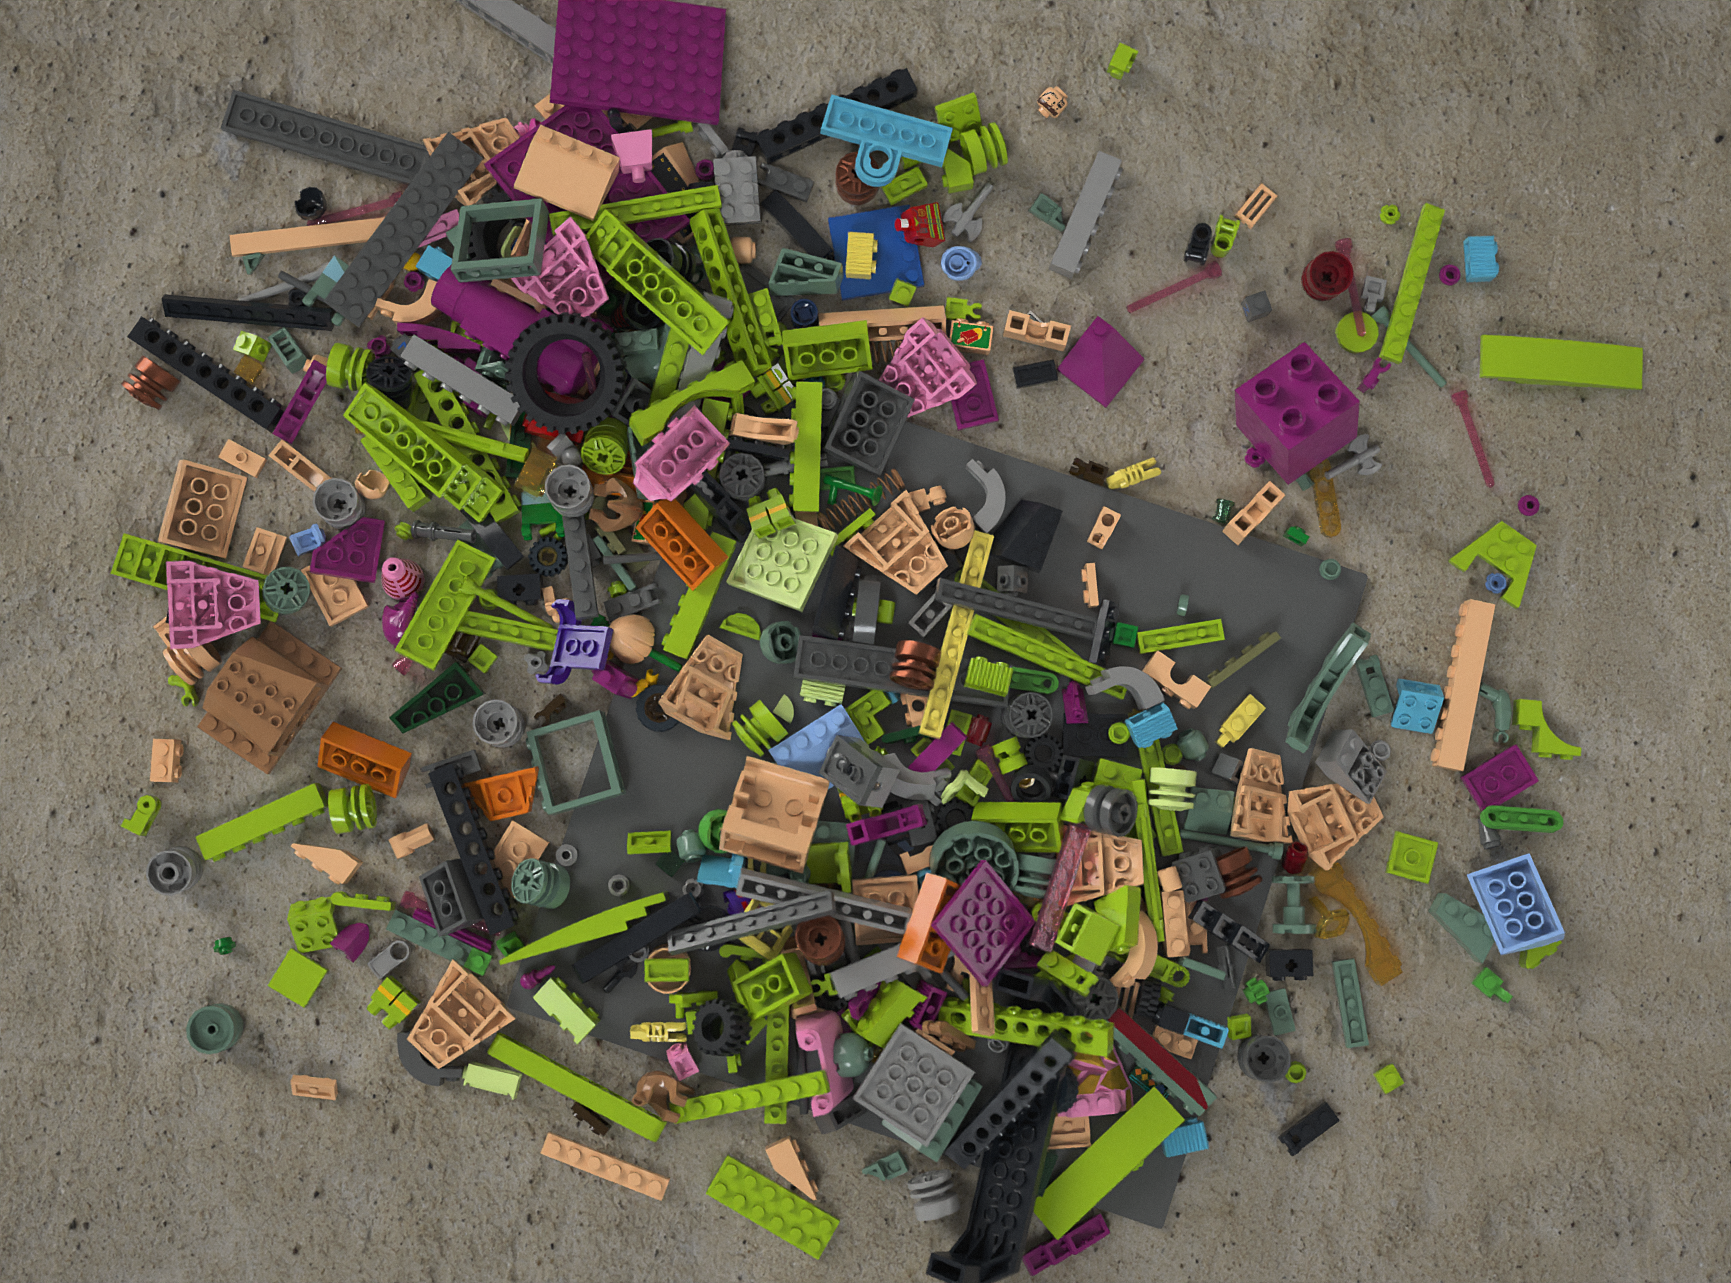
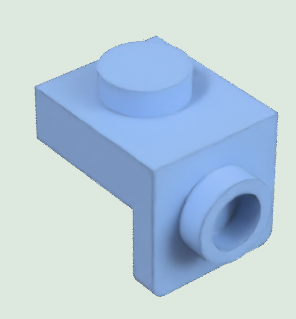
M316 523L310 529L292 534L289 538L299 557L313 552L319 546L324 545L326 535L323 529H319Z

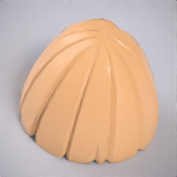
M626 615L613 620L608 626L613 629L609 649L622 662L626 664L639 663L650 654L651 646L654 645L655 639L653 636H655V631L648 618L641 615Z

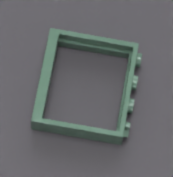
M531 199L461 206L451 271L458 282L541 275L549 211L543 200ZM533 217L528 256L466 261L472 222Z
M601 710L527 732L526 745L532 752V767H539L536 784L538 790L542 791L544 798L542 800V807L548 815H557L626 794L605 712ZM593 720L611 789L555 806L538 737Z

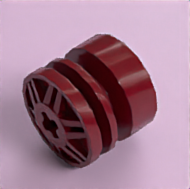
M1335 251L1324 252L1314 258L1304 268L1301 276L1302 288L1314 300L1321 302L1329 301L1347 290L1352 283L1354 275L1352 264L1342 253ZM1324 275L1327 276L1326 281H1322Z

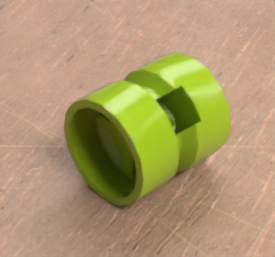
M1017 736L991 746L995 758L1000 759L998 765L1002 774L1028 764L1024 753L1019 752L1021 746Z

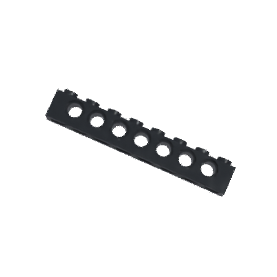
M907 68L903 70L896 69L890 73V76L885 78L879 77L873 80L870 85L865 87L859 86L852 93L846 96L842 94L839 97L890 110L916 98L917 88ZM890 86H894L898 90L895 92H889L887 88ZM870 95H877L879 98L876 101H872L868 97ZM819 104L811 112H802L791 121L784 120L771 130L764 129L759 132L758 136H756V142L766 164L769 165L830 137L820 134L822 125L818 127L812 125V122L815 120H819L823 124L828 104ZM795 129H802L804 131L801 135L793 133ZM778 137L785 139L781 144L774 142Z
M142 316L128 334L127 337L269 432L272 433L285 412L281 409V403L273 398L270 401L263 397L265 393L255 386L253 389H250L246 386L248 383L246 380L238 375L235 378L229 375L231 370L220 363L218 366L211 363L213 358L204 352L199 355L194 351L196 349L195 346L186 340L181 343L177 340L179 337L177 334L169 329L166 332L160 329L161 324L150 317L147 320ZM156 335H160L159 340L153 343V338ZM177 346V351L174 354H170L171 348ZM194 357V363L188 366V360ZM211 369V375L205 378V372ZM229 380L228 387L222 389V383ZM242 392H246L245 399L239 401V395ZM260 403H263V410L260 412H256V407Z
M450 764L428 773L489 934L493 935L518 925L517 920L519 916L515 907H511L509 902L511 899L510 892L502 884L501 880L504 879L500 867L496 868L494 850L487 845L486 839H488L485 828L479 824L480 814L477 807L472 806L470 800L473 798L469 787L464 785L462 779L465 778L462 768L460 766L457 767V764ZM451 782H454L457 786V790L453 794H450L447 789ZM458 802L464 805V811L461 814L455 811V806ZM466 822L472 825L470 834H466L463 831V825ZM474 842L480 846L478 854L471 852L470 847ZM482 862L488 867V871L484 875L478 870V866ZM489 882L493 883L496 888L495 893L492 895L486 891V885ZM496 903H500L503 906V913L501 915L494 912V905Z
M1055 1028L952 1138L944 1153L964 1170L969 1164L974 1165L979 1160L980 1153L983 1150L988 1151L994 1143L993 1139L996 1136L1000 1138L1007 1129L1006 1125L1009 1122L1013 1124L1021 1114L1019 1111L1023 1107L1027 1109L1032 1104L1036 1093L1042 1094L1048 1086L1047 1082L1058 1077L1061 1072L1060 1068L1064 1064L1068 1066L1075 1058L1073 1053L1076 1045ZM1048 1056H1053L1056 1060H1052ZM1034 1070H1038L1042 1074H1037ZM1021 1085H1025V1086H1027L1029 1089H1025V1088H1023ZM1007 1099H1011V1100H1013L1015 1103H1011V1102H1009Z

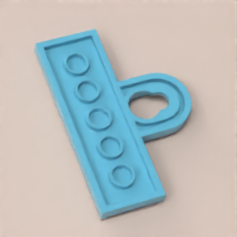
M831 94L820 134L859 144L860 147L855 162V171L858 178L867 185L881 187L889 184L895 178L901 156L942 167L953 128ZM876 150L885 152L889 158L880 169H874L870 164L869 154Z

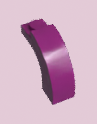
M921 803L891 813L846 824L851 846L913 830L927 825Z

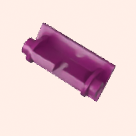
M1070 681L1067 689H1062L1066 723H1088L1083 688L1080 689V684L1077 681Z

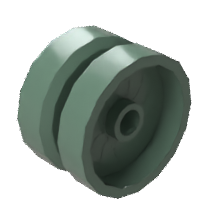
M218 1003L202 1007L189 1018L186 1027L187 1039L190 1045L198 1052L204 1054L219 1053L234 1046L241 1038L243 1019L239 1012L228 1004Z

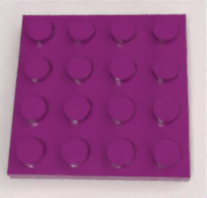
M981 860L931 926L981 986L987 987L1036 921L986 860Z

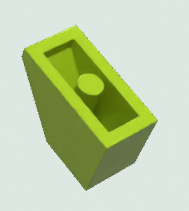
M1084 782L1081 786L1072 790L1060 815L1061 820L1077 824L1085 820L1084 806L1089 793L1097 786L1095 783Z

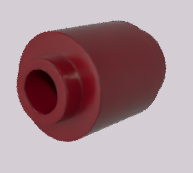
M977 714V717L972 716L966 734V742L982 747L983 742L986 743L992 723L989 722V717Z
M1293 842L1289 845L1282 861V867L1290 874L1301 873L1309 855L1308 847L1301 842Z

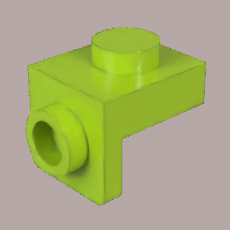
M241 331L236 339L233 350L264 362L272 344L257 335Z

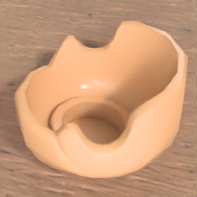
M369 470L365 475L360 473L355 481V488L359 494L371 500L382 498L390 485L385 475L375 470Z

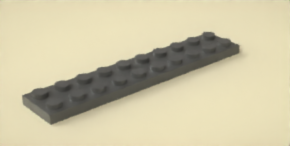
M236 90L232 91L220 128L222 131L405 185H409L430 157L425 145Z
M448 132L323 302L360 327L375 307L377 298H382L455 199L458 190L463 188L483 161V157Z
M799 635L793 679L928 697L930 690L907 688L890 680V672L894 671L892 664L901 662L895 658V648ZM962 658L950 701L1007 708L1009 690L1006 697L964 687L971 659Z

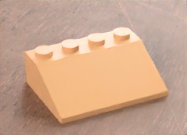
M540 125L531 141L514 188L594 221L619 173L620 157Z
M179 460L158 542L226 559L247 477L188 460Z

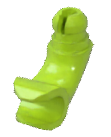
M171 675L168 678L169 685L184 688L185 695L181 698V703L184 706L188 707L190 699H192L193 706L196 707L199 704V698L194 685H189L178 675Z

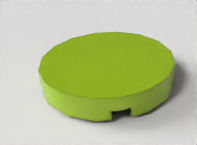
M1351 312L1345 315L1336 327L1339 345L1345 351L1353 354L1368 351L1376 343L1379 335L1375 320L1364 312Z

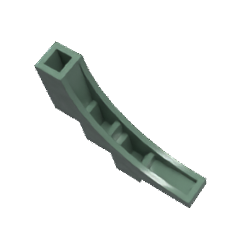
M1355 623L1350 625L1325 657L1322 669L1309 684L1305 697L1290 715L1287 725L1289 726V731L1285 742L1295 750L1305 753L1309 748L1315 729L1330 700L1355 661L1369 644L1371 633Z

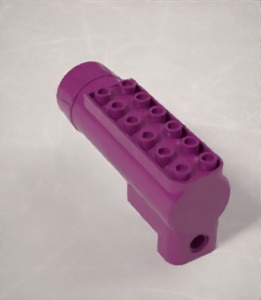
M451 265L437 281L431 296V305L451 317L453 321L460 323V327L466 330L465 335L474 340L482 341V345L491 351L501 352L500 357L505 360H509L508 352L513 348L514 340L520 336L519 334L524 329L543 317L555 314L553 311L544 308L538 313L534 308L518 301L514 296L498 291L496 287L491 285L490 280L458 282L451 271ZM592 318L591 321L595 323L599 321L603 324L602 328L604 330L609 329L613 333L614 328L600 319ZM559 340L548 345L541 353L537 363L538 380L545 385L548 383L554 386L553 390L563 396L577 395L578 391L591 377L598 360L590 348L583 343L575 340Z

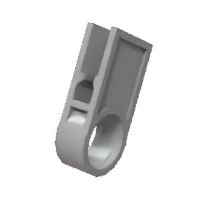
M404 940L395 941L370 960L367 965L380 980L410 957L412 953L411 946ZM397 943H402L407 948V955L403 959H397L393 955V947Z

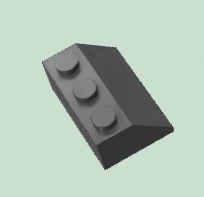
M461 858L446 860L419 876L439 937L470 927L484 919Z

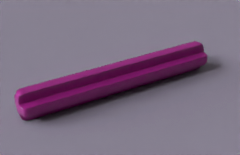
M420 907L416 908L413 918L436 929L431 913ZM465 928L448 934L484 952H489L493 946L492 941Z

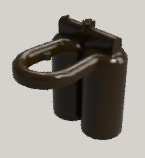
M456 632L444 654L451 656L454 660L458 659L466 663L468 658L474 653L481 637Z

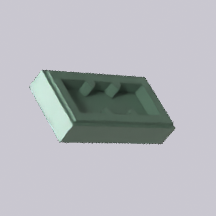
M1280 988L1270 991V994L1266 995L1268 1000L1265 1003L1273 1035L1296 1031L1286 989Z

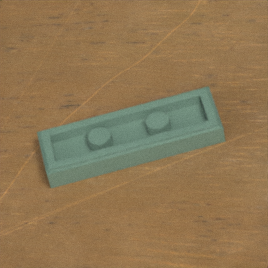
M598 535L593 539L604 556L614 555L601 536ZM621 563L610 564L630 592L638 589Z

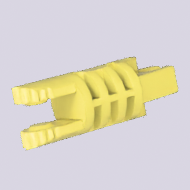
M1152 457L1136 463V465H1131L1114 472V475L1106 478V483L1111 490L1120 487L1122 489L1158 476L1162 472L1158 467L1144 471L1156 464L1155 458Z
M642 1022L641 1025L631 1026L630 1038L642 1039L644 1042H686L685 1034L670 1033V1031H684L686 1023Z

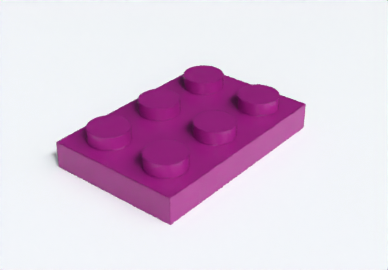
M984 359L969 363L970 371L973 373L977 384L962 397L950 401L958 431L999 421Z
M1517 744L1510 746L1460 777L1481 812L1488 806H1499L1539 781Z

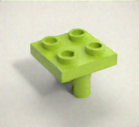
M974 92L935 106L938 124L953 128L949 143L959 140V135L962 132L974 129L976 133L980 132L982 122L977 96Z

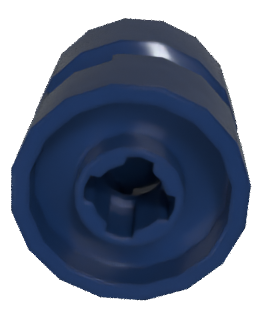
M800 299L792 305L791 319L794 328L817 326L818 309L814 302L808 299Z

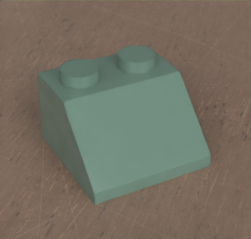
M1187 787V792L1194 794L1195 798H1186V802L1194 803V809L1185 810L1183 830L1227 834L1233 812L1234 791Z

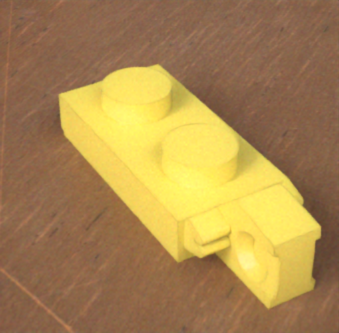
M1251 694L1247 695L1221 725L1219 731L1222 734L1215 743L1221 748L1229 741L1234 743L1266 708Z

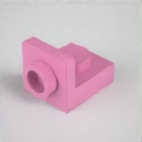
M686 1042L676 1043L666 1051L668 1061L679 1081L699 1072V1068Z

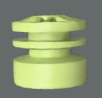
M1151 768L1150 782L1158 784L1159 789L1149 790V794L1158 795V800L1148 799V805L1173 811L1194 809V803H1187L1184 800L1185 798H1195L1194 794L1185 792L1186 787L1196 786L1197 772Z

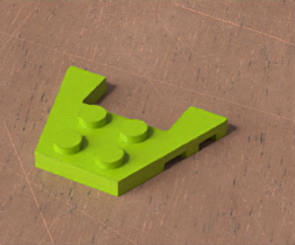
M1501 521L1451 557L1448 562L1462 572H1465L1476 556L1486 561L1512 580L1500 598L1516 609L1521 604L1537 545Z

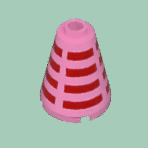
M389 558L383 563L381 583L384 591L391 598L406 601L413 592H419L423 589L425 582L424 573L416 562L409 559Z

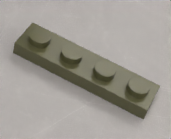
M1269 631L1258 638L1260 642L1255 646L1250 644L1241 650L1243 655L1237 659L1233 656L1224 663L1226 666L1221 671L1216 669L1207 675L1209 680L1205 683L1211 686L1210 689L1220 684L1281 639L1277 631L1271 634Z

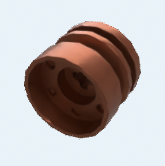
M858 152L845 155L836 166L835 176L838 195L843 201L851 205H863L870 202L877 194L879 188L867 185L859 178L854 177L857 175L855 162ZM869 155L872 168L879 169L877 162Z
M142 355L134 366L141 373L140 376L129 373L127 376L134 380L135 383L132 385L123 380L121 385L126 388L130 395L146 406L160 410L162 405L155 401L156 397L166 402L167 398L161 393L162 389L173 392L181 381Z
M899 641L895 651V658L901 662L892 664L894 671L890 672V680L911 689L932 690L935 684L933 679H936V672L931 670V668L939 667L942 651L921 642Z
M1247 846L1240 847L1215 858L1225 887H1227L1223 893L1219 894L1221 899L1244 894L1263 881L1261 875L1251 877V875L1258 871L1257 867L1246 868L1245 866L1253 860Z
M827 915L800 922L797 926L795 933L796 944L803 956L812 964L819 966L830 965L843 954L846 945L845 935L838 922L832 916ZM821 937L825 940L823 946L819 944V938Z

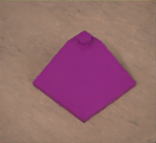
M1097 316L1059 365L1057 371L1106 408L1141 365L1144 358L1115 328Z

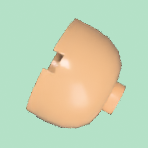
M950 507L945 509L935 517L936 522L934 526L931 525L934 538L941 546L948 549L964 547L971 541L975 531L973 518L965 508L957 509L956 507Z

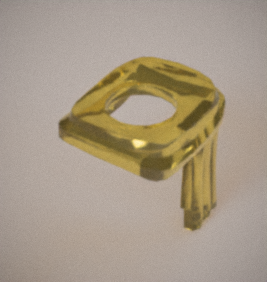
M1317 896L1309 898L1310 904L1322 916L1317 924L1316 933L1313 934L1314 937L1327 939L1342 935L1349 924V912L1344 909L1329 911ZM1339 921V925L1335 930H1326L1331 922Z

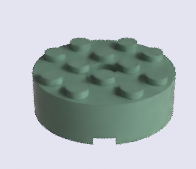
M968 821L950 827L938 837L930 853L931 874L946 878L959 885L964 883L981 860H986L1011 892L1017 883L1019 875V864L1011 839L999 827L987 822Z

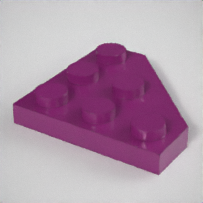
M363 517L348 529L331 538L324 545L313 550L310 573L375 583L385 520Z

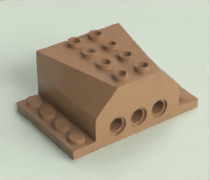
M270 621L259 638L251 637L232 653L211 683L202 707L207 713L197 727L264 773L270 774L342 668L276 623Z

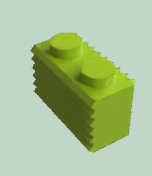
M977 656L976 658H971L964 687L1006 697L1013 668H1009V665L1003 662H997L996 664L988 662V659Z

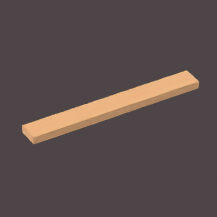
M385 217L229 235L231 255L233 257H241L258 252L260 254L363 243L369 240Z

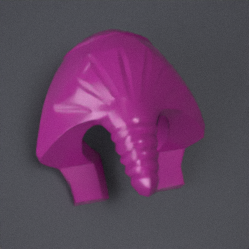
M413 592L406 601H399L395 606L386 605L384 607L382 615L384 637L394 648L397 647L415 615L419 598L418 592Z

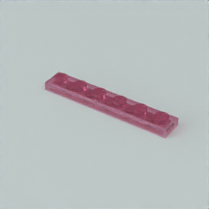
M1073 822L1068 824L1029 945L1051 953L1091 832L1086 825Z

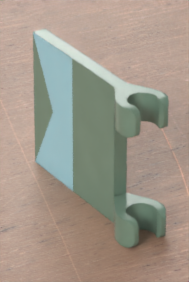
M334 255L302 302L306 306L311 307L317 296L325 299L349 265ZM337 312L332 318V322L336 326H340L345 317Z

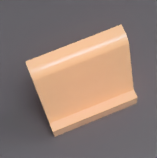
M747 756L744 770L740 774L734 791L732 804L729 806L721 828L719 849L803 874L830 782L819 776Z

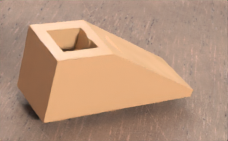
M292 843L291 845L295 849L294 853L297 856L312 861L311 865L316 870L327 872L330 875L329 879L338 885L340 883L347 884L363 863L344 849Z
M789 1135L766 1146L765 1150L774 1170L813 1201L816 1200V1192L819 1190L815 1180L809 1179L807 1172L810 1170L805 1159L801 1160L798 1152L801 1150L796 1139L792 1140Z

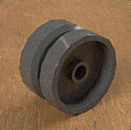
M1104 784L1097 785L1089 793L1084 806L1086 825L1095 832L1106 833L1116 837L1125 836L1134 826L1137 817L1138 805L1135 795L1127 789L1114 788Z

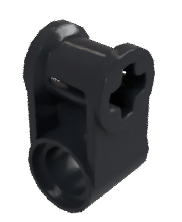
M1199 223L1192 230L1185 250L1184 262L1189 260L1200 263L1201 266L1205 265L1212 235V229L1208 224ZM1196 231H1203L1206 238H1199L1196 235Z

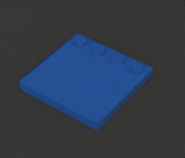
M910 204L828 218L835 262L842 263L844 277L840 285L842 301L890 293L896 278L911 283L917 288L924 287L918 247L916 244L905 241L904 231H896L895 220L901 218V214L910 208ZM848 232L874 233V240H878L877 253L873 252L872 259L876 260V273L871 274V279L846 278Z

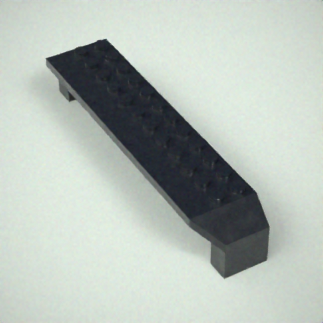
M1001 968L996 975L993 989L1011 994L1014 1006L1029 1011L1038 1009L1042 1013L1051 1014L1057 1012L1069 1017L1079 1016L1080 1009L1056 981ZM1022 1022V1024L1028 1028V1025ZM1043 1025L1045 1030L1050 1031L1047 1026ZM1064 1028L1066 1033L1071 1034L1068 1029ZM1010 1042L1000 1087L1038 1046ZM1048 1056L1050 1059L1056 1060L1053 1056ZM1065 1064L1060 1068L1061 1072L1058 1077L1047 1082L1048 1086L1042 1094L1036 1093L1032 1104L1027 1109L1023 1107L1019 1111L1021 1114L1013 1124L1009 1122L1006 1125L1007 1129L1000 1138L996 1136L993 1139L994 1143L988 1151L984 1152L967 1228L949 1251L930 1253L926 1270L927 1275L946 1283H996L1019 1273L1067 1066ZM1034 1070L1037 1074H1042L1040 1071ZM1021 1085L1023 1088L1029 1089L1027 1086ZM1007 1099L1009 1102L1015 1103L1013 1100Z

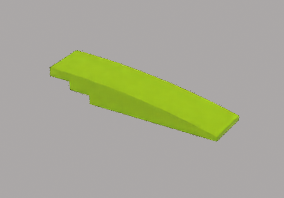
M609 209L603 211L586 234L591 252L594 255L593 257L607 269L606 271L701 355H704L730 321Z
M1480 336L1479 378L1514 381L1516 384L1642 389L1643 348L1533 337Z
M367 382L363 384L343 414L348 421L437 497H444L459 511L464 509L479 523L483 522L506 490L441 436Z
M123 534L110 574L167 590L166 562L191 561L206 567L216 568L220 571L252 578L259 581L260 618L277 622L279 614L268 608L263 600L262 589L267 575L129 534ZM288 585L280 588V590L284 591V594H286Z
M668 891L620 905L567 926L499 960V964H506L632 928V919L651 913L649 905L669 900Z
M1154 1086L1036 1198L1033 1212L1054 1237L1059 1240L1170 1136L1185 1119Z

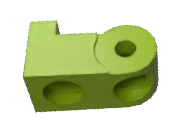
M150 795L140 797L134 815L131 819L125 818L121 827L139 836H146L161 809L160 799Z

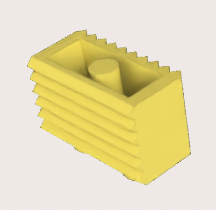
M848 232L846 278L871 279V274L876 273V260L872 259L873 252L877 253L878 240H874V233Z

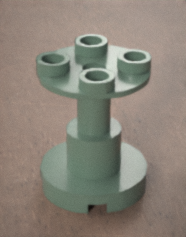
M1272 876V883H1287V906H1283V923H1273V933H1316V924L1305 923V906L1300 905V883H1315V876Z

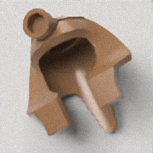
M611 478L603 484L594 485V495L606 497L612 493L621 494L617 500H610L607 504L609 509L615 511L617 519L608 517L603 510L590 509L589 519L594 520L604 532L618 531L637 522L644 512L642 500L637 498V494L633 489L617 478Z
M656 1070L647 1072L639 1079L632 1103L636 1106L649 1104L659 1114L662 1121L677 1124L680 1114L668 1110L666 1104L667 1094L669 1093L672 1103L684 1107L688 1097L681 1094L692 1095L695 1093L693 1087L680 1082L667 1073Z

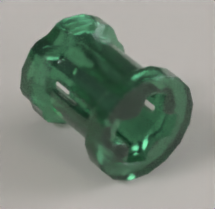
M1216 499L1217 508L1212 520L1228 524L1231 521L1229 519L1232 507L1235 506V502L1226 499Z

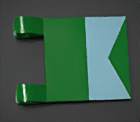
M545 484L541 486H521V533L524 540H532L531 525L556 523L555 529L558 537H565L562 515L550 503L545 493Z

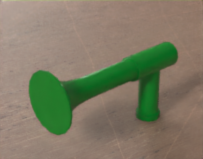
M828 474L825 475L823 480L825 484L830 485L829 498L827 500V503L830 505L837 504L838 488L868 497L872 500L873 506L879 503L882 496V485H878L877 488H866Z

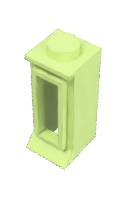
M472 1061L468 1066L464 1067L462 1079H465L463 1084L465 1086L470 1083L469 1086L504 1095L509 1094L514 1100L517 1098L523 1073Z

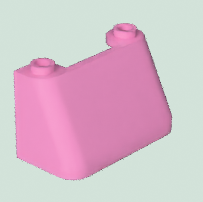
M832 1010L796 1017V1034L799 1046L806 1051L818 1050L822 1070H826L831 1090L826 1094L811 1096L813 1117L829 1113L853 1090L852 1077H841L837 1073V1070H840L839 1065L834 1064V1042L836 1039H840L841 1036L839 1034L843 1033L839 1015Z

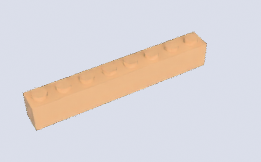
M1469 599L1460 606V624L1455 629L1456 645H1453L1451 650V657H1453L1452 665L1447 670L1449 681L1448 686H1445L1443 691L1445 702L1444 707H1441L1439 712V719H1441L1440 727L1435 732L1437 743L1436 748L1431 753L1432 766L1464 771L1495 604Z

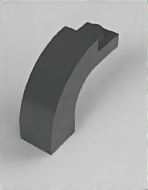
M860 574L852 643L874 645L882 576Z
M411 1031L397 1033L399 1058L404 1068L415 1079L427 1085L441 1086L444 1084V1078H446V1081H459V1078L463 1077L462 1073L465 1066H443L438 1069L407 1040Z

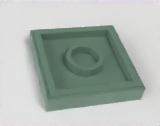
M1184 956L1177 957L1175 961L1182 966L1224 981L1226 973L1218 968Z

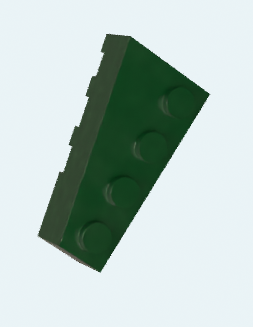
M457 661L389 718L404 734L486 693Z

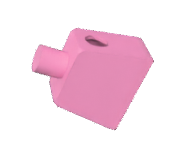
M652 129L611 135L615 154L617 157H620L619 165L622 173H632L634 183L644 182L646 180L644 171L652 170Z

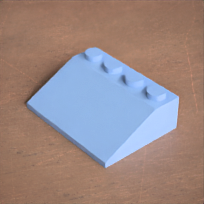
M841 704L774 746L769 752L777 765L824 778L819 774V771L826 758L827 750L831 747L836 735L860 738L863 741L864 739ZM831 782L829 783L828 789L834 786Z
M1530 853L1467 874L1500 955L1542 947L1564 939L1565 932Z

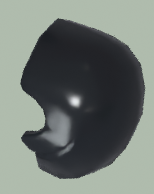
M317 187L302 189L299 200L294 201L297 215L304 220H317L327 209L326 198Z

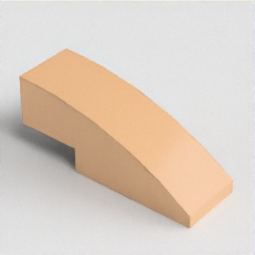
M283 439L268 455L314 492L325 480L332 479Z

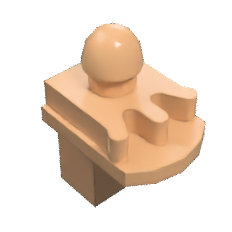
M552 586L542 588L546 612L549 616H552L554 622L559 623V613L556 609L552 608V603L556 601L555 590Z

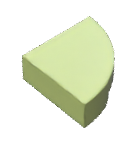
M784 694L773 710V713L791 724L794 717V708L790 699Z

